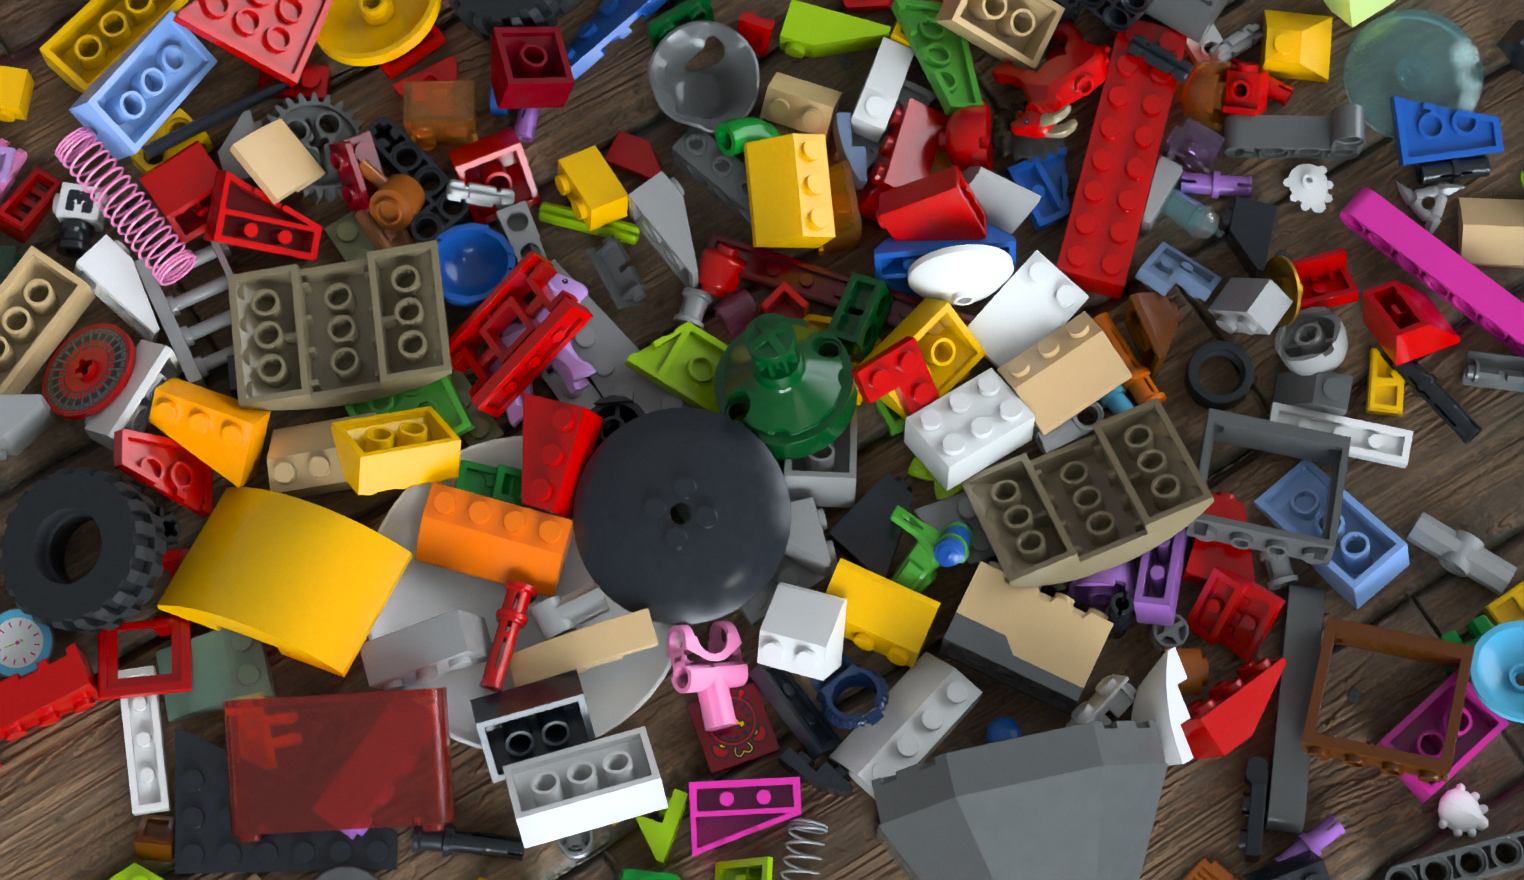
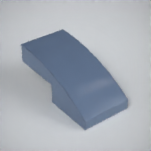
M851 112L836 113L832 121L838 157L843 170L854 188L863 189L867 182L866 146L852 147Z

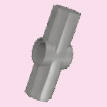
M1422 512L1406 538L1412 544L1438 558L1439 564L1448 572L1465 578L1468 576L1499 596L1503 593L1517 569L1511 563L1485 549L1483 542L1473 534L1464 530L1455 531L1425 512Z

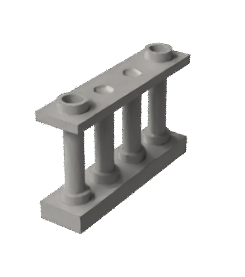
M211 242L212 245L194 252L197 258L193 268L218 257L226 275L177 297H173V295L165 296L162 285L152 275V269L146 268L145 260L139 259L134 262L187 381L207 388L203 377L209 375L208 371L227 363V356L234 355L233 345L228 346L204 358H201V356L194 358L189 347L195 344V340L230 325V309L189 328L186 325L179 327L175 316L181 314L180 310L228 289L227 275H233V272L226 257L231 256L232 253L228 245ZM183 260V261H181L180 263H178L177 265H175L171 270H173L174 268H176L177 266H179V265H180L182 262H184L185 260Z

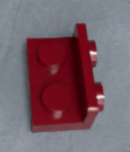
M363 131L329 144L331 151L330 161L334 170L338 172L342 184V197L349 206L350 211L369 209L370 199L378 190L376 186L361 174L359 164L366 158L385 176L371 132Z

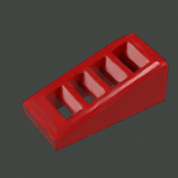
M36 166L0 207V231L24 244L52 207L54 196L56 193H60L62 182L64 181ZM36 183L48 188L47 193L35 187ZM30 194L31 196L38 199L39 202L36 203L35 201L29 199L27 196ZM22 206L30 212L27 214L19 208Z

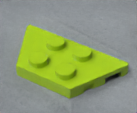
M688 321L669 335L660 337L638 353L631 354L625 361L624 365L690 406L721 414L715 398L714 378L717 365L728 345ZM744 415L738 416L735 421L742 422Z

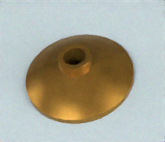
M1274 256L1266 263L1262 279H1271L1293 301L1277 324V326L1284 327L1291 325L1299 314L1303 286L1293 263L1284 256Z

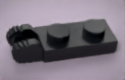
M1254 755V757H1250V760L1247 761L1248 764H1246L1247 768L1245 769L1244 782L1251 789V793H1243L1241 814L1248 815L1247 829L1240 828L1238 850L1245 851L1244 862L1257 863L1261 856L1268 778L1267 769L1269 766H1267L1268 762H1266L1263 756Z

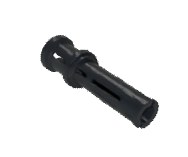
M416 820L412 839V853H418L419 850L442 852L443 856L449 857V855H453V852L522 861L524 845L521 837L456 830V826H453V824L447 823L443 827L423 824L422 820Z

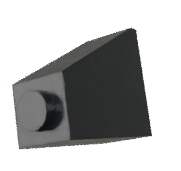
M887 472L829 532L828 541L832 540L834 548L851 563L887 578L904 530L893 522L890 516L897 505L910 512L914 497L911 494V486L900 476L894 478Z

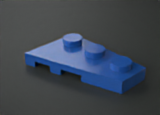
M1397 96L1390 97L1399 166L1504 152L1500 120L1497 116L1462 109L1455 110L1436 106V104L1410 101Z

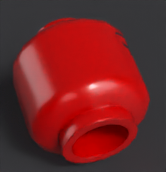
M722 242L719 243L718 248L707 247L704 249L697 266L699 288L701 290L723 298L727 293L737 291L746 268L745 261L738 256L739 249Z

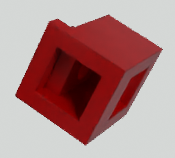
M1239 62L1237 67L1227 70L1225 105L1222 106V113L1257 116L1266 112L1270 70L1258 69V64L1252 62ZM1242 84L1247 88L1246 95L1241 94Z

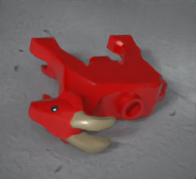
M1066 19L1057 25L1052 35L1054 41L1066 42V46L1058 45L1050 50L1046 55L1048 61L1038 71L1017 68L1008 60L994 69L992 75L996 82L1001 84L1010 83L1016 90H1022L1028 101L1026 111L1017 112L1018 118L1010 124L1012 133L1016 136L1039 139L1047 137L1064 138L1074 132L1078 125L1075 119L1060 125L1057 124L1070 113L1071 106L1069 104L1083 96L1089 95L1105 81L1109 72L1107 67L1109 64V46H1095L1088 41H1084L1081 32L1074 27L1072 22Z

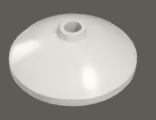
M980 244L956 245L930 252L916 260L910 266L907 278L910 288L923 298H934L949 302L950 305L965 306L980 301L1001 289L1012 277L1014 266L1012 257L997 247Z

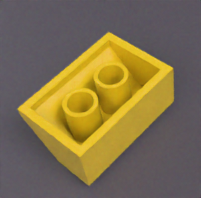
M792 133L745 143L743 146L753 247L819 248L835 238L825 134Z
M926 297L860 364L906 336L915 337L941 398L987 353L949 302ZM895 389L880 398L883 403L906 421L908 416L905 415Z
M432 406L331 423V431L343 477L358 495H374L380 491L407 489L413 485L424 483H441L444 480L459 477L461 439Z
M840 558L826 590V594L847 599L845 638L853 641L857 647L863 650H873L886 656L890 662L896 665H906L914 668L931 632L941 604L940 602L843 558Z

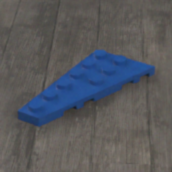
M604 0L599 6L598 13L578 29L575 39L565 47L574 81L605 55V46L609 42L615 41L618 38L623 40L632 32L628 27L642 14L647 19L668 0Z

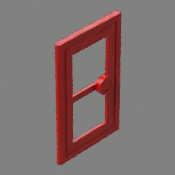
M189 548L166 551V555H163V572H170L171 580L188 554ZM159 614L154 620L123 623L113 630L103 629L97 634L98 700L104 701L193 691L192 621L173 614L171 616L169 614ZM153 628L159 636L171 634L172 673L118 679L119 631Z

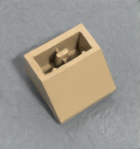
M776 72L767 87L759 119L773 125L781 135L792 133L825 134L827 145L832 131V121L838 111L842 92Z

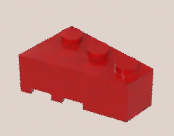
M227 170L216 171L204 234L205 241L303 261H316L322 233L321 225L285 204L278 202L274 205L263 191L252 187Z
M523 393V505L536 511L572 520L577 485L587 462L593 454L604 418L586 407Z
M75 643L65 648L67 652L65 657L51 664L49 659L45 658L36 663L38 670L23 676L16 673L0 682V740L4 738L7 741L18 739L27 733L26 729L38 724L41 727L52 725L60 721L61 715L73 710L76 713L83 712L96 705L95 701L98 700V682L89 659Z

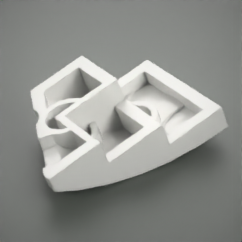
M1175 647L1166 650L1138 686L1131 721H1135V723L1148 720L1156 721L1165 761L1168 763V766L1184 764L1194 758L1180 725L1190 719V715L1177 685L1186 680L1187 676Z

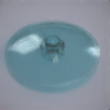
M1397 10L1381 15L1371 21L1354 39L1344 65V85L1350 103L1363 106L1365 123L1380 134L1395 139L1390 97L1397 96L1410 101L1427 102L1440 107L1473 112L1483 88L1484 74L1482 61L1470 37L1451 20L1425 10Z

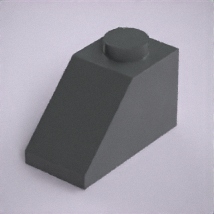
M1328 371L1317 372L1309 376H1301L1294 372L1277 373L1272 403L1277 402L1344 417L1348 410L1353 376Z

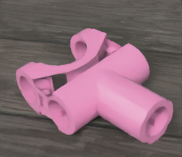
M728 620L714 622L709 632L708 651L700 645L697 636L694 635L690 626L674 625L670 628L666 638L667 657L671 658L673 677H671L673 687L679 693H698L705 731H716L737 725L729 688H738L745 685L748 679V665L742 660L740 650L742 642L735 625ZM722 628L724 629L726 634V643H724L722 640ZM680 633H681V635H682V646H681V647H680V645H679V640H678ZM695 653L703 658L697 661H690L687 659V655ZM727 658L729 659V661L727 662L711 663L712 661H721Z

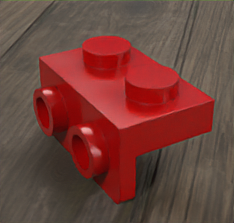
M1343 248L1291 261L1297 270L1303 286L1300 311L1310 307L1332 308L1359 301V290L1346 267L1347 254Z

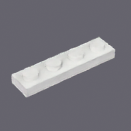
M1273 402L1271 405L1268 419L1270 421L1351 437L1348 457L1406 468L1408 465L1413 431Z
M154 665L118 670V679L157 675ZM159 695L120 699L132 814L138 816L170 811L171 801Z

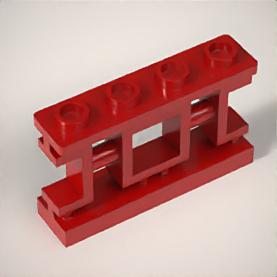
M532 251L518 262L517 266L494 288L486 300L449 337L452 369L464 374L471 367L479 378L476 384L468 391L472 397L470 400L478 410L497 418L505 412L593 317L587 307L577 302L578 299L575 295L562 290L556 297L553 296L546 284L558 272L553 268V264L549 259ZM533 290L537 296L527 306L522 300ZM546 307L550 314L540 324L536 317ZM518 316L526 326V330L507 348L499 335ZM486 341L490 347L480 356L476 350ZM499 359L503 365L493 374L489 368Z

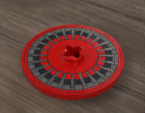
M109 323L85 327L69 337L54 353L44 374L42 392L44 399L51 407L50 409L62 418L75 420L92 416L111 404L123 391L133 372L136 354L131 337L120 327Z

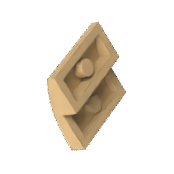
M282 119L273 121L234 143L229 150L274 205L294 191L300 192L326 173Z

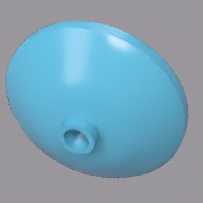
M1523 620L1497 625L1478 640L1475 645L1469 675L1476 695L1487 708L1505 719L1524 723V686L1518 685L1515 680H1524Z

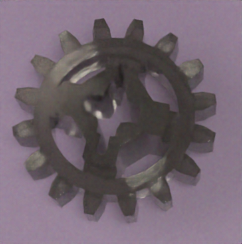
M1025 101L1024 106L1021 107L1016 103H1011V110L1001 108L1000 116H993L991 140H994V148H1002L1003 156L1011 153L1014 154L1015 161H1018L1021 157H1026L1028 162H1032L1035 156L1046 160V153L1056 155L1058 154V147H1064L1066 137L1036 139L1016 136L1012 133L1010 124L1018 118L1017 112L1026 111L1028 101ZM1063 120L1058 122L1057 125L1063 124Z

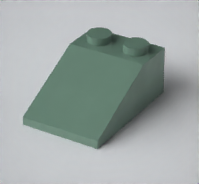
M223 627L220 631L214 630L192 638L193 691L163 694L169 722L229 709L228 704L262 696L266 698V701L275 699L277 696L266 643ZM171 646L156 651L159 674L172 673Z

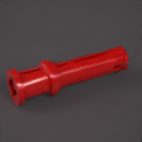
M507 580L505 582L504 588L507 591L501 609H498L495 614L496 621L499 622L484 674L479 684V687L495 693L502 691V685L512 658L519 630L527 625L528 618L526 613L531 598L535 597L537 593L536 588L516 580ZM519 598L517 607L513 608L516 599ZM505 642L498 668H496L495 666L502 647V643Z

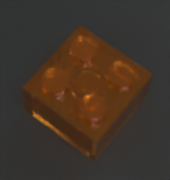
M474 80L404 82V126L407 135L422 150H431L436 148V146H450L456 149L479 140V102Z

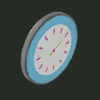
M18 607L7 609L0 613V676L8 678L16 673L23 676L38 670L37 662L45 658L50 661L55 648V637L52 627L34 621L31 615L23 613Z

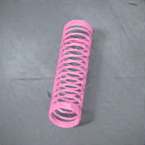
M81 127L69 133L56 147L55 156L63 163L65 168H70V174L77 177L76 182L79 185H84L83 190L85 193H90V199L97 202L98 209L104 210V216L111 219V225L118 227L117 232L120 235H125L124 241L132 244L131 249L133 252H138V258L145 260L146 268L152 269V275L160 285L167 286L184 277L196 263L197 257L191 250L185 249V242L176 244L179 235H169L172 226H163L165 218L157 217V208L149 209L152 203L150 200L142 201L145 193L136 192L138 188L137 183L129 184L131 176L123 175V167H116V158L109 159L111 152L110 150H102L103 142H95L97 135L91 127ZM84 140V142L81 145H79L76 149L72 150L76 145H78L81 141ZM98 144L101 145L90 158L74 165L90 148ZM108 153L97 166L85 173H81L97 156ZM114 161V164L100 177L89 181L99 168L106 163ZM82 166L78 174L73 172V168ZM121 169V172L114 180L104 187L95 190L104 178L112 172ZM88 175L85 182L79 180V177ZM124 178H128L126 183L120 189H118L113 194L105 198H102L103 195L107 192V190H109L115 183ZM95 183L92 190L88 191L86 185ZM132 186L135 187L126 198L109 207L111 202L121 192ZM102 191L98 199L93 197L94 193ZM141 194V198L132 207L116 215L126 202ZM110 199L105 208L100 206V202ZM148 203V206L138 216L123 223L136 208ZM116 208L112 216L107 214V210ZM155 211L152 218L145 224L130 231L141 218ZM123 216L119 224L113 222L114 218ZM162 220L156 229L137 240L147 227L156 221ZM131 224L126 233L120 230V227ZM169 228L161 239L144 248L156 234ZM138 232L133 241L127 239V235ZM172 237H176L166 249L151 256L161 244ZM144 241L139 250L135 249V243ZM180 245H183L179 252L173 254L163 263L158 265L162 258L166 256L170 251H172L174 248ZM152 248L146 258L141 256V252ZM159 257L154 266L148 265V260ZM185 260V261L182 262L179 266H177L176 268H174L173 270H171L175 265H177V264L180 263L181 261Z

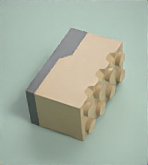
M980 561L943 638L939 654L1071 716L1114 623L1108 621V616L1099 610L1089 608L1087 613L1073 607L1075 601L1065 594L1056 592L1054 597H1051L1040 591L1042 586H1010L999 563L990 561L986 564Z

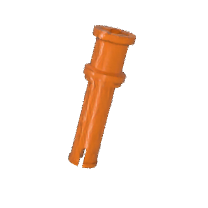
M1108 312L1094 317L1093 320L1103 330L1132 374V378L1121 384L1124 389H1129L1138 405L1158 398L1162 404L1167 399V396L1164 392H1159L1150 378L1151 371L1149 368L1145 367V365L1141 366Z

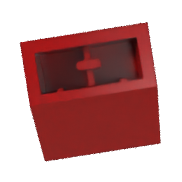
M198 140L138 177L159 213L165 218L166 224L172 226V234H178V240L185 243L205 232L216 171H220Z
M1396 280L1363 291V322L1396 366L1460 343L1458 334L1426 293Z

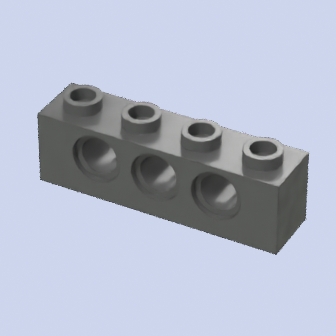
M691 126L671 147L672 163L752 228L745 164L735 156L728 157L720 151L715 139L704 130Z

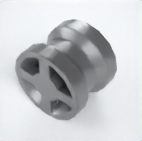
M1175 613L1173 626L1153 624L1150 630V641L1153 647L1162 652V648H1181L1188 637L1189 626L1181 615Z

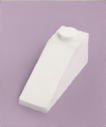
M883 37L852 112L851 132L878 143L886 129L914 56L912 48Z
M105 235L76 262L74 274L87 282L94 294L143 339L155 342L160 328L133 259L130 257V252L123 243L118 240L113 241Z

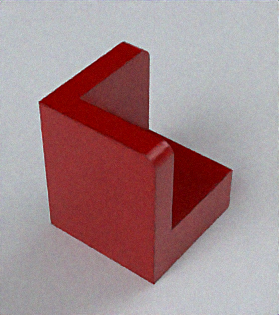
M784 281L760 305V315L776 313L785 318L803 319L810 313V304Z

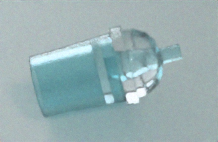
M1178 189L1172 191L1162 206L1161 213L1187 230L1189 235L1194 238H1208L1213 234L1221 238L1224 234L1222 230L1217 228L1219 218L1212 207L1209 205L1205 206Z

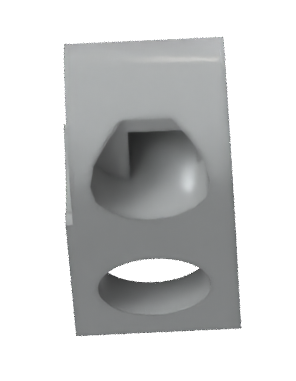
M526 201L496 211L498 224L506 240L513 246L517 264L531 251L547 258Z

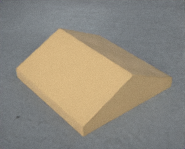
M1459 197V255L1473 266L1524 268V200Z

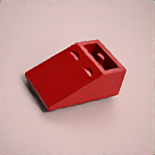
M1264 657L1256 663L1253 659L1249 660L1235 670L1237 676L1229 682L1222 680L1212 686L1207 691L1210 696L1202 702L1195 700L1186 705L1190 719L1180 725L1196 760L1225 756L1253 735L1285 667L1286 660L1284 657L1272 660Z

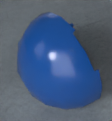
M467 223L453 226L435 239L438 242L444 300L452 305L467 308L480 306L493 292L494 288L515 268L516 260L513 246L509 244L503 235L489 228V225Z

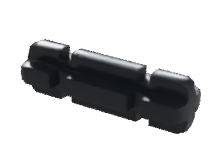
M1136 34L1132 38L1127 49L1129 53L1138 58L1140 56L1144 57L1143 61L1166 74L1171 72L1173 74L1172 77L1181 83H1185L1193 71L1191 63L1184 59H1181V61L1177 60V55L1154 42L1150 45L1147 43L1149 40L1140 34Z

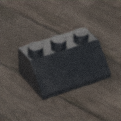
M577 670L470 700L475 724L493 783L506 780L502 766L596 740Z

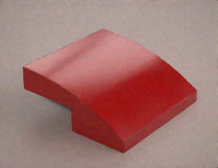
M1215 566L1186 622L1191 631L1211 645L1220 642L1244 660L1249 661L1255 658L1285 600L1248 578L1223 567Z

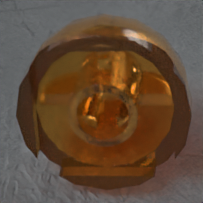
M1204 60L1193 64V71L1185 83L1177 81L1174 92L1175 99L1179 100L1180 109L1184 117L1195 126L1211 130L1223 129V124H1219L1222 114L1224 117L1230 115V113H1222V106L1225 105L1227 70L1234 68L1231 62Z

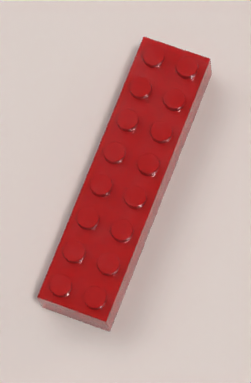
M1137 20L1126 31H1117L1108 65L1109 72L1103 84L1056 265L1081 290L1119 300L1125 287L1177 82L1172 77L1173 74L1171 72L1166 74L1143 61L1144 57L1140 56L1138 58L1127 51L1128 45L1136 34H1140L1149 40L1147 43L1150 45L1154 42L1177 55L1176 59L1181 61L1188 38L1172 28L1142 20Z

